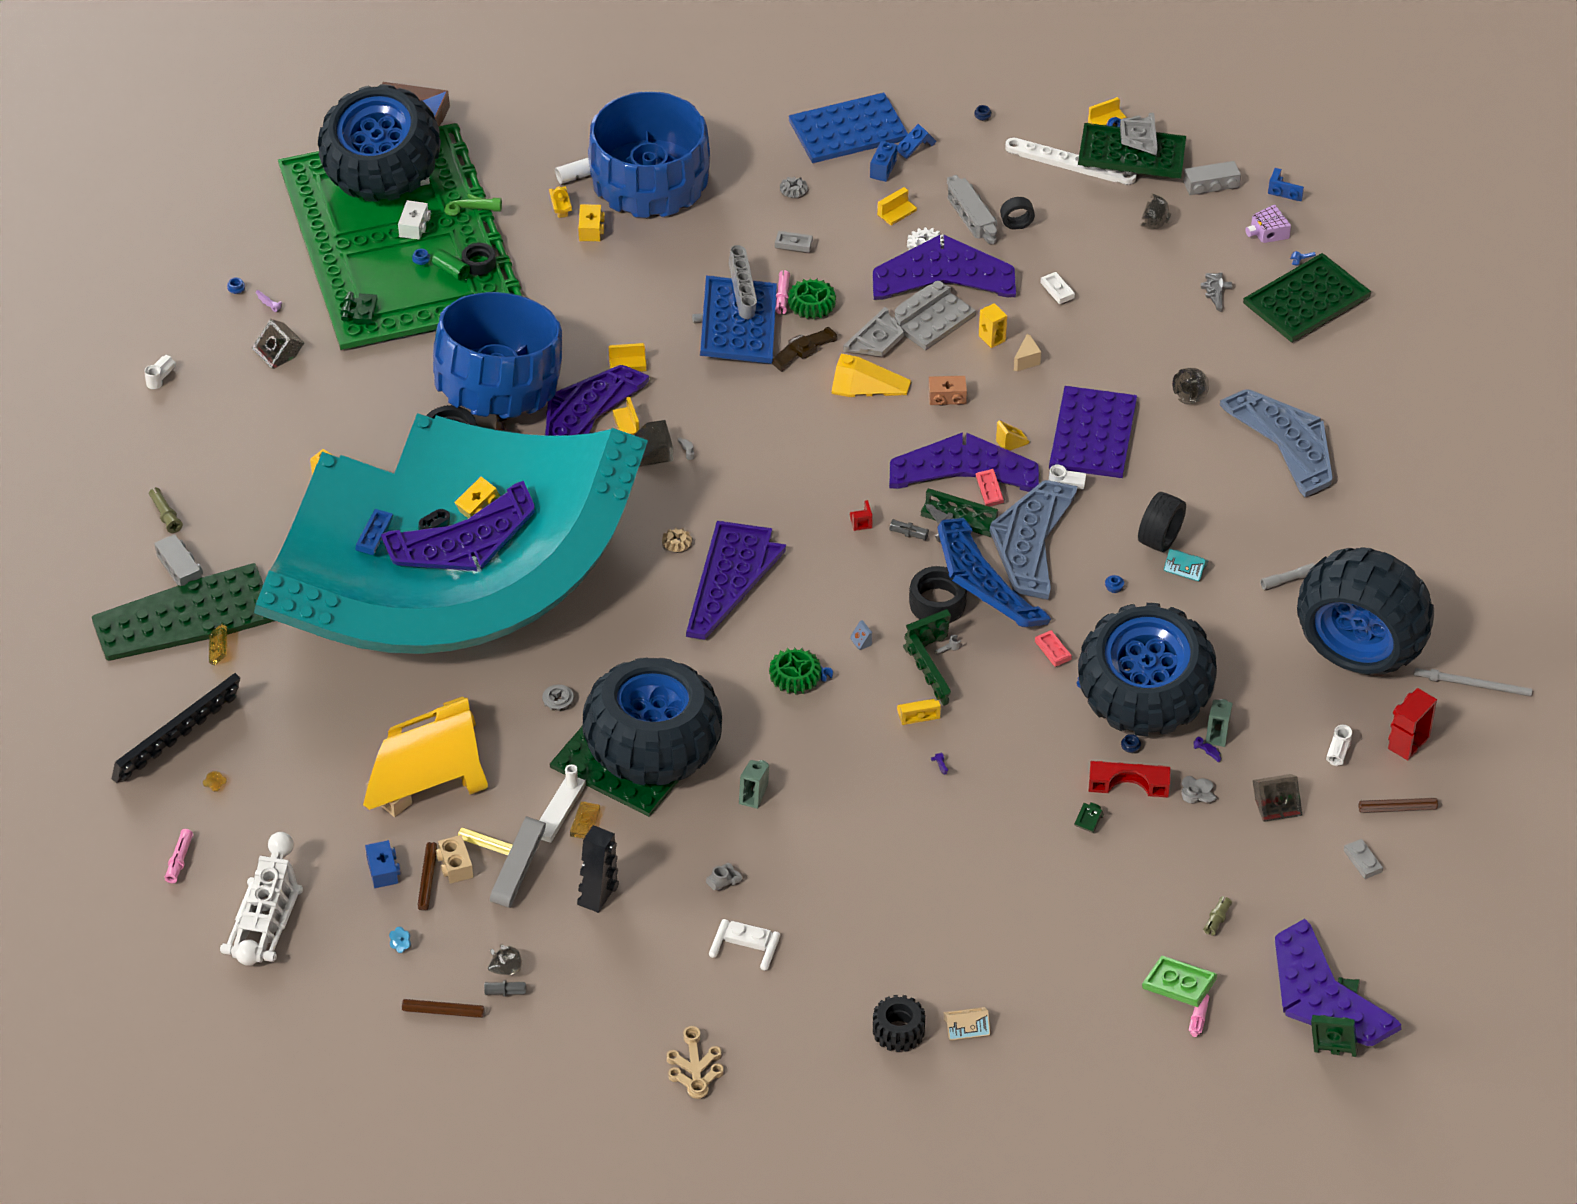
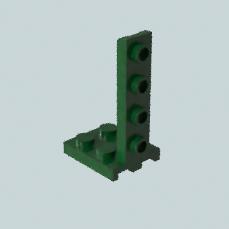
M948 609L907 624L906 628L908 631L904 636L906 644L903 645L906 653L908 652L916 660L917 668L922 670L926 683L932 686L936 699L940 700L943 706L949 704L948 696L951 690L924 647L948 637L951 618Z
M1338 978V983L1358 994L1360 979ZM1312 1015L1311 1026L1315 1053H1318L1319 1050H1329L1334 1055H1340V1052L1352 1053V1057L1357 1056L1355 1019Z

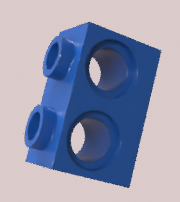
M885 141L880 142L870 162V178L887 182L897 161V144Z

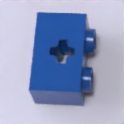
M389 840L365 845L374 889L398 884L397 875H401L399 863L394 862L397 859L395 847H390Z

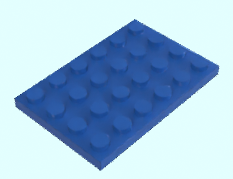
M884 92L789 115V122L812 163L878 148L881 141L893 144L898 143L908 135Z
M706 275L700 356L772 364L777 283L753 281L757 299L755 316L751 319H744L739 315L732 278Z

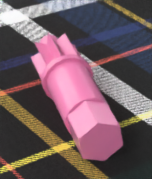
M1209 995L1205 996L1198 1007H1194L1189 1026L1190 1034L1193 1037H1197V1035L1202 1033Z

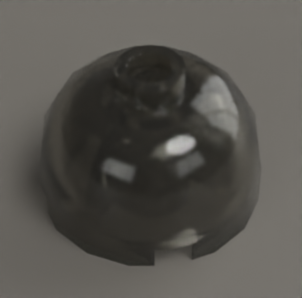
M1152 193L1150 198L1153 199L1151 202H1147L1142 215V219H1145V221L1140 223V226L1154 230L1162 227L1164 222L1168 223L1171 213H1169L1168 202L1161 196Z
M1195 367L1179 370L1173 377V391L1181 398L1178 399L1180 402L1194 404L1204 399L1208 393L1209 380L1203 371Z

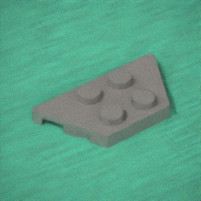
M1149 113L1146 118H1141L1138 115L1132 118L1121 119V144L1157 155L1154 113Z
M885 307L843 345V351L883 357L904 337V331L897 325L895 318L889 315V310Z

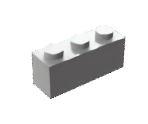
M1235 161L1186 168L1184 170L1183 182L1189 195L1238 188L1241 174Z
M175 534L154 543L157 557L177 585L183 586L189 581L201 578L203 570L200 564L195 563L192 553L187 552L183 540H179Z

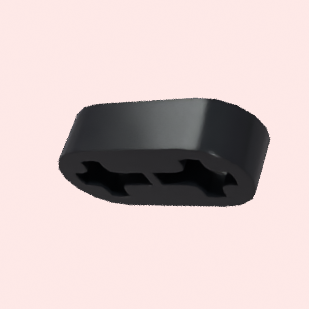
M445 509L433 511L419 520L418 530L448 526L450 513Z

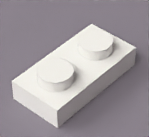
M1057 272L1041 277L1040 283L1058 304L1074 299L1075 293Z

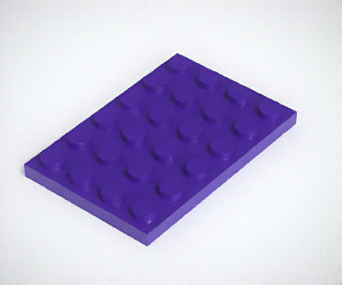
M1064 386L1049 469L1054 465H1061L1065 467L1066 471L1123 478L1137 395Z

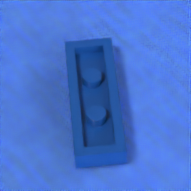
M374 509L356 543L355 550L374 555L382 540L381 534L386 533L393 519V514Z

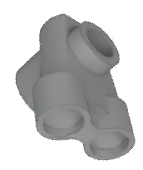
M729 862L722 866L714 867L712 874L706 878V883L713 890H721L726 885H734L742 881L741 874L735 871Z

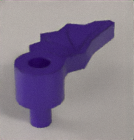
M1196 737L1193 742L1194 748L1205 750L1206 754L1220 762V752L1217 751L1216 747H1213L1212 744L1203 743V738Z
M937 753L935 757H931V761L936 760L938 762L941 773L943 775L947 774L948 769L944 762H942L944 761L943 753Z

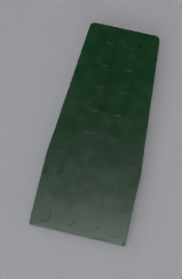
M255 563L201 577L197 580L189 581L183 586L178 585L92 616V623L107 661L222 637L271 623L275 620L254 613L263 587V581Z

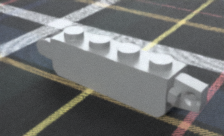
M957 175L947 177V199L975 238H984L988 244H994L997 241L995 237L997 234V220L991 215L987 205L983 204L980 195L976 194L973 185L969 184L966 178L960 179Z

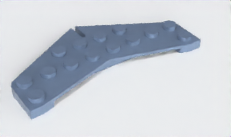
M1249 389L1242 390L1220 400V406L1224 411L1278 445L1291 475L1304 497L1331 485L1332 471L1324 422L1321 421L1320 417Z
M1050 480L1042 481L991 522L989 531L1015 592L1049 599L1051 585L1048 575L1045 539L1075 499L1078 486Z

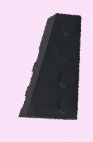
M595 825L591 827L583 839L581 860L584 862L580 869V875L583 876V879L578 888L582 895L577 899V905L599 913L611 893L615 892L618 888V868L616 863L618 856L616 855L617 843L615 842V833Z

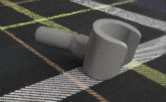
M952 635L948 644L935 650L936 655L949 649L958 650L961 640L956 642L958 636Z

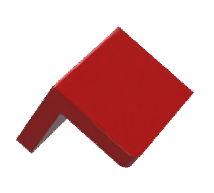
M868 500L864 501V510L850 512L854 531L872 528V512Z

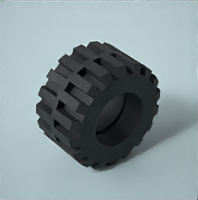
M893 995V998L888 996L885 998V1001L881 1000L878 1002V1006H875L873 1013L874 1039L876 1042H879L881 1047L886 1046L889 1051L894 1049L895 1052H900V1050L906 1052L909 1051L910 1047L912 1049L916 1048L917 1044L922 1042V1038L925 1035L926 1015L924 1008H921L919 1002L915 1003L914 998L908 999L907 995H902V997ZM903 1021L907 1024L904 1026H896L891 1024V1022Z

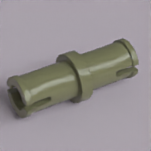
M1221 896L1215 909L1211 910L1210 918L1203 928L1206 934L1209 935L1212 930L1211 936H1214L1220 924L1225 921L1226 913L1232 905V901L1228 897Z

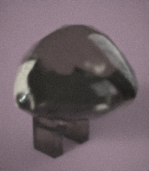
M502 944L500 945L501 949L497 953H495L494 949L490 950L493 958L488 966V971L500 975H513L521 970L522 957L516 948L511 946L504 947Z

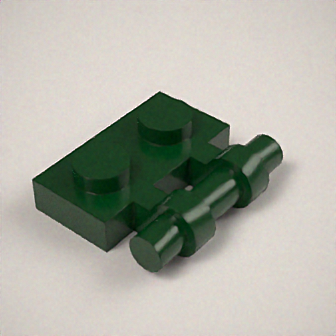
M349 291L343 300L344 307L341 308L340 312L341 320L347 321L348 318H353L355 324L371 325L378 300L377 295L359 293V297L354 298V293Z

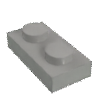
M778 231L775 248L810 252L813 235Z
M1362 839L1344 845L1343 851L1364 879L1382 873L1383 867Z

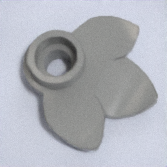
M1186 776L1182 780L1183 788L1181 793L1184 801L1196 803L1200 800L1208 803L1216 800V796L1211 793L1214 786L1212 781L1205 778L1196 780L1192 776Z

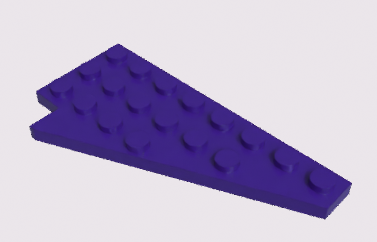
M724 521L716 522L686 630V637L705 640L786 552V544L770 542L772 528Z

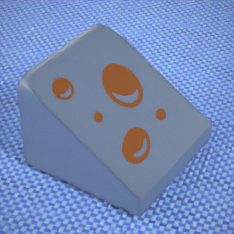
M863 620L859 621L851 635L852 642L859 650L872 645V631Z

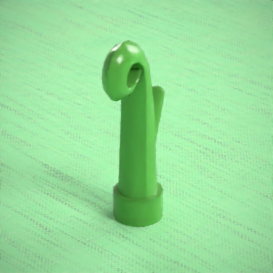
M468 194L469 199L452 201L444 209L445 213L449 216L457 215L460 212V208L501 212L502 198L486 199Z

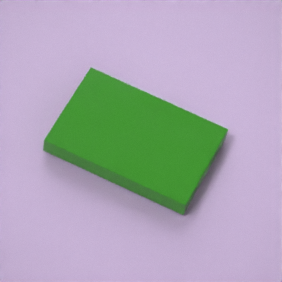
M1161 955L1143 981L1142 988L1198 1007L1217 980V973Z

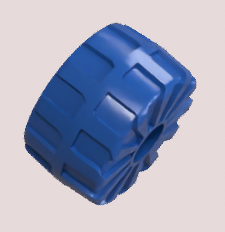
M635 92L607 103L594 116L590 125L588 162L596 195L598 197L602 196L609 202L611 209L617 212L624 210L632 213L633 217L648 218L654 214H659L661 217L670 216L678 213L681 207L687 208L693 205L701 197V191L706 188L709 179L710 146L707 124L704 117L687 100L664 92Z
M486 292L461 297L443 309L437 325L433 346L434 385L438 392L442 391L448 397V403L456 408L462 406L470 409L471 413L477 416L487 417L489 414H495L501 418H515L520 416L522 412L531 414L542 409L546 402L554 397L562 362V328L560 322L557 321L547 307L520 295Z

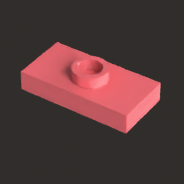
M994 469L976 473V479L985 505L990 507L1004 503Z
M1052 630L1035 637V643L1054 667L1072 659V655Z

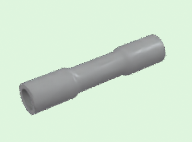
M1308 564L1286 573L1263 578L1260 580L1261 586L1266 590L1285 582L1305 578L1315 564Z

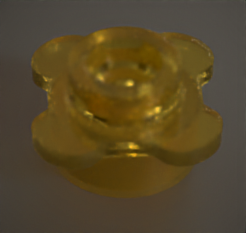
M212 771L203 780V786L209 787L212 791L216 792L220 790L223 784H226L227 779L222 777L220 772Z

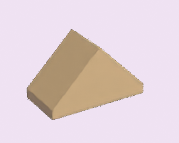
M1026 335L1014 358V371H1021L1040 365L1041 351L1031 335Z

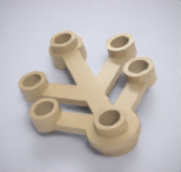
M689 1026L685 1028L683 1037L684 1041L689 1045L690 1062L681 1057L676 1050L668 1051L666 1056L669 1064L679 1065L692 1074V1079L683 1075L681 1070L676 1067L669 1070L668 1076L670 1081H679L685 1085L688 1094L692 1098L701 1099L708 1094V1085L715 1078L723 1076V1066L718 1063L713 1064L711 1071L702 1079L700 1074L712 1061H717L721 1058V1049L717 1046L711 1047L709 1052L699 1062L697 1043L700 1041V1030L695 1026Z

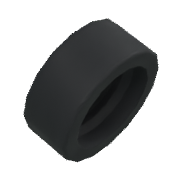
M1025 197L1010 198L1003 203L1000 209L1003 224L1009 229H1023L1029 226L1035 218L1033 205ZM1014 210H1027L1019 217L1008 216Z
M473 243L462 251V262L470 266V274L484 275L495 268V251L488 244ZM475 256H485L488 258L483 262L469 260Z

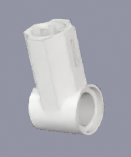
M162 356L155 365L145 368L146 386L149 389L160 388L163 383L162 380L176 367V363L171 356Z
M1054 465L1050 468L1048 480L1084 489L1086 473L1066 471L1065 467Z
M1338 725L1334 730V736L1326 760L1331 765H1343L1352 737V730L1347 725Z

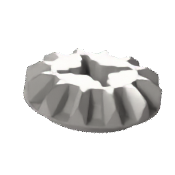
M787 177L786 180H782L780 191L787 197H800L807 192V183L801 177Z
M565 685L550 686L542 695L544 705L548 706L550 710L557 709L560 711L561 708L567 709L568 705H572L574 699L572 690Z

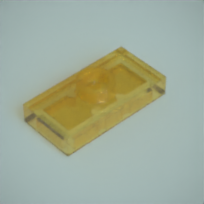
M223 624L218 626L209 635V663L214 666L227 656V627Z
M580 802L570 830L571 837L585 838L591 827L596 823L600 812V805Z

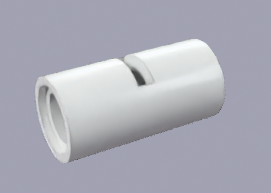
M588 158L556 167L555 174L559 184L591 175Z

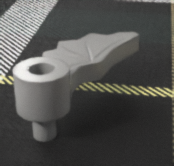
M678 438V442L686 450V459H694L692 442H689L687 439Z

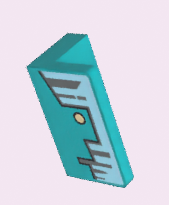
M1169 549L1164 571L1200 581L1203 569L1207 567L1209 560L1179 550Z

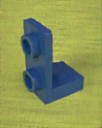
M917 124L897 145V152L907 159L922 142L924 144L927 142L933 146L937 141L922 126Z
M1275 168L1269 180L1268 194L1302 201L1304 187L1283 182V177L1281 176L1282 169Z

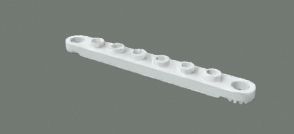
M1009 138L1005 143V149L1008 153L1018 154L1020 157L1108 181L1120 182L1125 185H1132L1136 182V173L1119 172L1117 170H1103L1096 167L1078 165L1079 155L1019 138Z

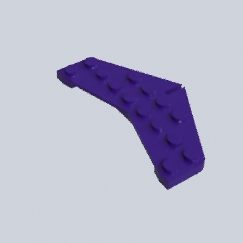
M940 235L875 267L872 275L873 300L891 298V295L931 285L935 281L955 283L998 293V296L1007 298L1016 297L1015 269L1011 264L946 235L943 236L944 249H941Z
M618 365L556 391L554 397L548 401L545 436L590 434L595 419L643 388L649 382V375L624 365Z
M962 432L891 459L889 488L908 487L909 483L948 476L976 477L978 472L994 469L998 482L1019 486L1020 490L1030 492L1039 485V466L1035 461L967 432L966 445H963Z
M521 481L509 487L505 494L469 519L446 527L400 532V530L389 531L381 534V538L392 563L395 565L477 571L472 556L476 557L482 569L534 514L535 506L524 481Z
M1306 919L1297 922L1275 936L1283 1013L1287 1017L1311 1025L1312 1015L1355 1019L1357 1043L1365 1046H1374L1402 1030L1401 1024L1395 1017L1335 981L1315 933Z

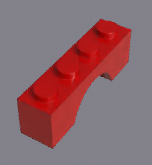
M1090 761L1088 792L1109 793L1115 785L1129 782L1141 786L1150 797L1168 798L1170 767Z

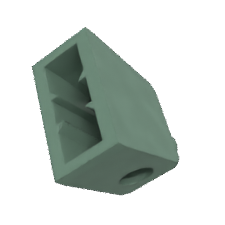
M1225 699L1213 700L1205 743L1225 747L1233 703ZM1215 725H1222L1221 731L1216 730Z
M750 760L740 776L739 804L758 809L768 787L769 764L766 761Z

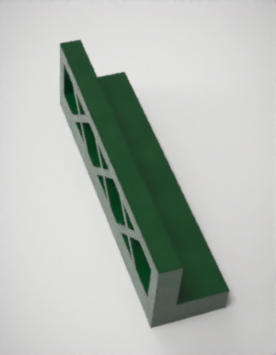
M928 488L926 491V501L920 515L935 520L926 509L927 504L933 505L937 510L945 514L952 513L954 519L964 518L970 525L972 532L991 537L989 530L991 522L998 518V509ZM931 496L936 497L939 502L932 500ZM949 502L955 503L957 507L951 506ZM966 507L972 508L975 512L969 511ZM984 513L992 514V518L987 517Z

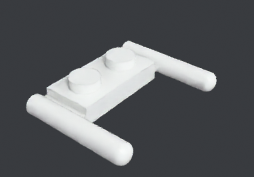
M723 919L713 941L709 956L711 958L717 956L723 939H725V942L762 951L766 949L760 968L765 971L769 968L781 935L779 932L772 933L771 930L734 921L729 922Z

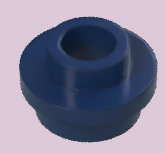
M979 105L974 111V116L982 121L987 120L991 117V110L986 105Z
M1128 734L1122 739L1121 747L1128 753H1134L1140 749L1141 742L1136 735Z

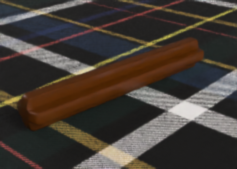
M1437 798L1359 801L1358 808L1361 813L1436 810L1438 808Z
M428 842L426 844L417 904L419 910L426 911L429 909L437 850L435 842Z
M403 999L402 1011L479 1018L484 1016L483 1005Z

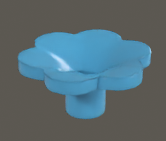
M396 927L394 931L390 932L391 948L396 949L398 953H402L405 949L410 948L409 931H405L403 927Z

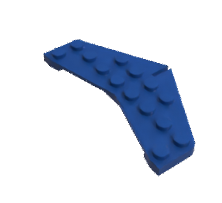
M964 518L947 519L940 522L937 529L949 576L953 578L952 581L1005 614L1021 627L1049 624L1051 620L1049 615L1039 606L1032 607L1015 593L984 559L971 536L972 529Z

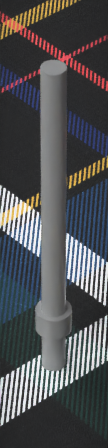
M1415 668L1414 676L1429 678L1431 681L1442 680L1531 696L1532 694L1531 688L1447 674L1436 669H1431L1430 671Z

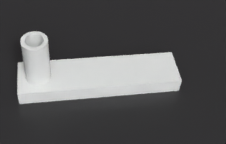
M572 764L566 766V777L539 820L546 823L545 832L541 840L552 842L586 786V780L578 778L577 767Z

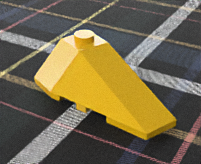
M841 353L836 365L831 394L846 397H855V394H866V397L872 396V394L881 393L884 396L907 395L911 380L860 357Z

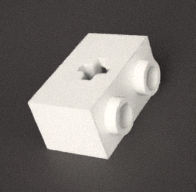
M407 200L398 223L399 237L420 240L422 233L426 231V222L430 220L431 212L428 211V203Z

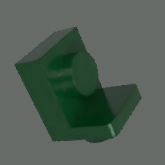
M1092 802L1090 804L1083 803L1074 825L1094 833L1100 817L1103 818L1104 816L1101 806Z

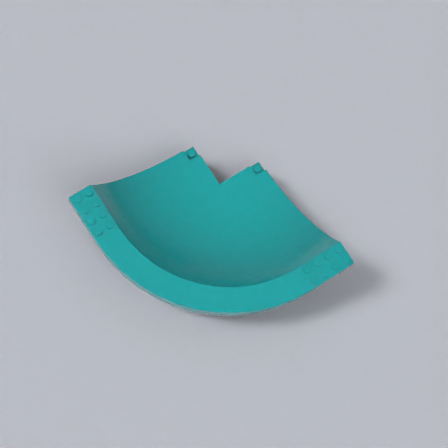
M417 413L395 473L344 455H340L339 458L322 452L286 540L273 566L268 571L254 613L332 641L357 648L387 653L425 654L454 651L481 645L509 635L534 622L561 603L581 584L598 563L610 543L622 516L648 440L615 428L590 434L570 436L519 434L473 426L437 415L433 419ZM480 477H483L496 487L500 496L505 494L512 485L524 481L535 506L534 514L482 569L476 557L472 556L477 571L398 566L392 563L383 540H381L374 555L355 550L356 543L374 509L393 514V519L386 532L418 530L419 520L437 509H445L450 513L448 526L468 519L459 512L454 502Z

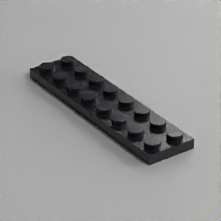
M236 673L232 674L116 760L111 779L116 783L121 780L123 782L128 780L135 769L141 770L144 768L147 760L151 757L153 759L157 758L162 753V749L166 746L172 747L177 742L178 737L181 735L187 736L192 731L194 725L203 724L207 719L206 716L210 713L216 714L221 710V705L225 702L231 703L237 697L236 693L239 688L240 677Z

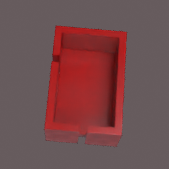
M1416 688L1412 693L1407 694L1401 705L1398 704L1393 710L1394 719L1390 725L1392 730L1388 737L1389 750L1408 761L1417 752L1418 747L1420 748L1430 738L1437 703L1436 698Z

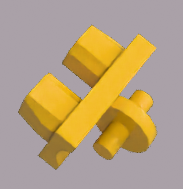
M566 186L549 189L554 213H557L558 218L567 217L568 211H572V206Z

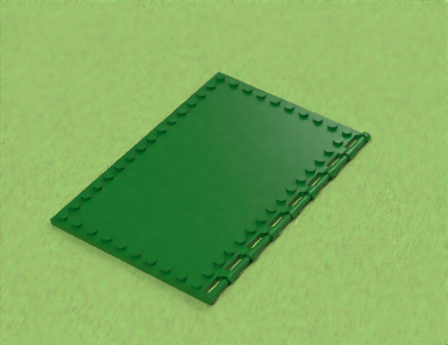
M457 123L439 126L440 152L439 158L435 159V169L429 177L430 184L422 185L411 193L406 192L400 195V198L388 201L387 198L380 199L379 202L365 201L363 197L354 198L344 193L339 185L336 186L325 173L319 157V151L278 159V165L340 350L436 330L443 309L467 295L486 292L510 294L509 292H512L514 295L522 296L519 280L515 278L512 262L505 252L503 239L495 226L492 210L482 209L478 211V209L460 208V212L455 216H449L445 213L444 209L448 203L469 199L468 194L480 198L486 197L484 189L480 186L477 179V171L471 163L468 155L469 150L466 143L462 140L460 127ZM449 133L454 135L456 143L452 144ZM457 155L462 156L465 165H460ZM465 177L470 178L473 185L472 188H469ZM407 200L428 203V211L431 212L430 220L426 222V231L422 233L420 240L399 237L398 223ZM483 222L488 224L491 233H486ZM473 243L494 245L499 253V256H495L496 265L491 272L484 275H472L469 273L463 281L457 280L432 263V258L439 249L445 250L462 261V251ZM417 249L427 250L430 255L429 262L424 265L415 264L412 260L414 251ZM475 256L469 260L483 262L488 258L485 256ZM500 268L505 269L508 277L507 280H504ZM349 291L354 293V298H358L359 293L377 295L378 300L371 325L355 324L353 318H348L347 321L341 320L340 312L341 308L344 307L343 300Z

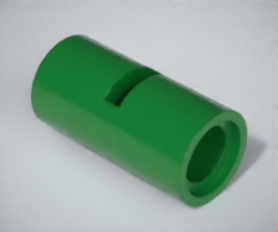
M443 249L436 251L432 258V263L459 281L466 279L470 272L469 265Z

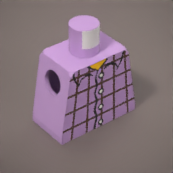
M1272 205L1252 216L1251 226L1246 227V234L1248 237L1256 235L1262 243L1289 239L1291 225L1276 205Z

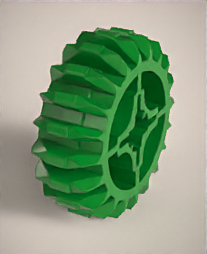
M810 278L807 281L805 279L802 282L797 281L796 285H792L788 293L790 308L794 311V314H799L800 318L805 316L806 319L809 317L815 319V317L822 318L823 315L828 316V313L832 312L836 305L834 287H831L830 283H825L824 280L818 281V278L816 280H811Z
M795 647L793 650L787 648L785 652L780 650L779 655H774L769 668L771 682H774L775 687H779L780 691L786 690L787 694L792 691L795 695L798 691L804 694L805 689L811 691L812 687H816L817 682L820 681L822 671L816 654H811L810 650L805 652L803 647L800 650H797Z

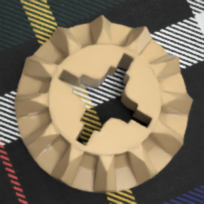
M675 527L674 530L668 529L667 533H663L662 544L669 551L681 552L691 546L692 537L690 532L685 531L684 528L678 530Z

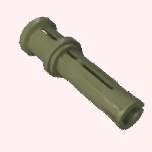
M155 487L157 493L152 488L149 491V496L158 508L160 519L166 524L167 531L169 533L180 531L183 523L177 518L176 511L169 507L159 488Z

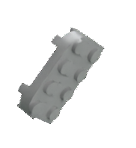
M935 281L933 284L926 286L895 309V320L897 325L903 329L904 336L925 351L976 316V310L950 293L951 287L944 285L941 281Z

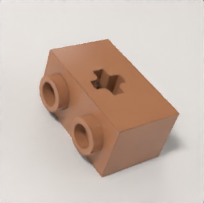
M965 376L929 377L930 405L966 404L967 388Z

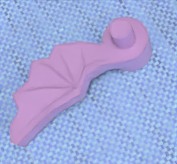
M259 290L256 291L258 299L263 304H266V306L271 307L272 311L277 312L281 308V301L278 303L273 302Z

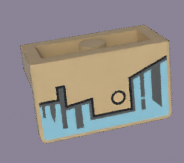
M985 1007L943 1012L944 1021L947 1023L949 1040L990 1035L988 1010Z

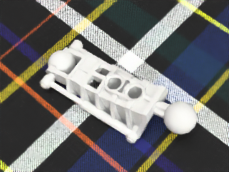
M276 832L268 840V849L272 853L271 857H259L254 878H248V889L235 918L236 922L227 944L223 943L220 947L222 954H232L233 958H236L245 966H251L256 962L261 963L263 959L270 962L276 960L277 954L274 950L282 930L285 929L298 894L300 895L303 892L302 885H297L289 860L283 859V857L291 853L294 845L292 837L285 832ZM270 910L269 915L261 914L262 911ZM250 931L263 932L259 944L253 940L244 939L247 938ZM272 942L269 951H267L266 948L268 943Z

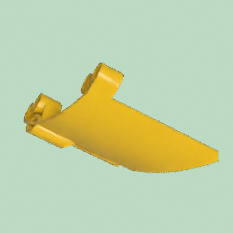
M461 696L443 703L442 707L390 727L388 737L383 740L370 776L363 803L364 807L371 810L461 777L462 785L466 786L469 795L488 788V783L479 761L473 728L476 726V723L469 708L468 697L464 698ZM436 716L434 722L402 733L404 727Z

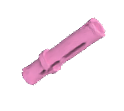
M783 270L779 272L775 311L778 314H781V309H783V314L787 311L790 273L784 270V275Z
M189 829L181 830L173 856L168 861L169 867L164 876L165 881L168 883H176L180 870L184 868V859L194 835Z

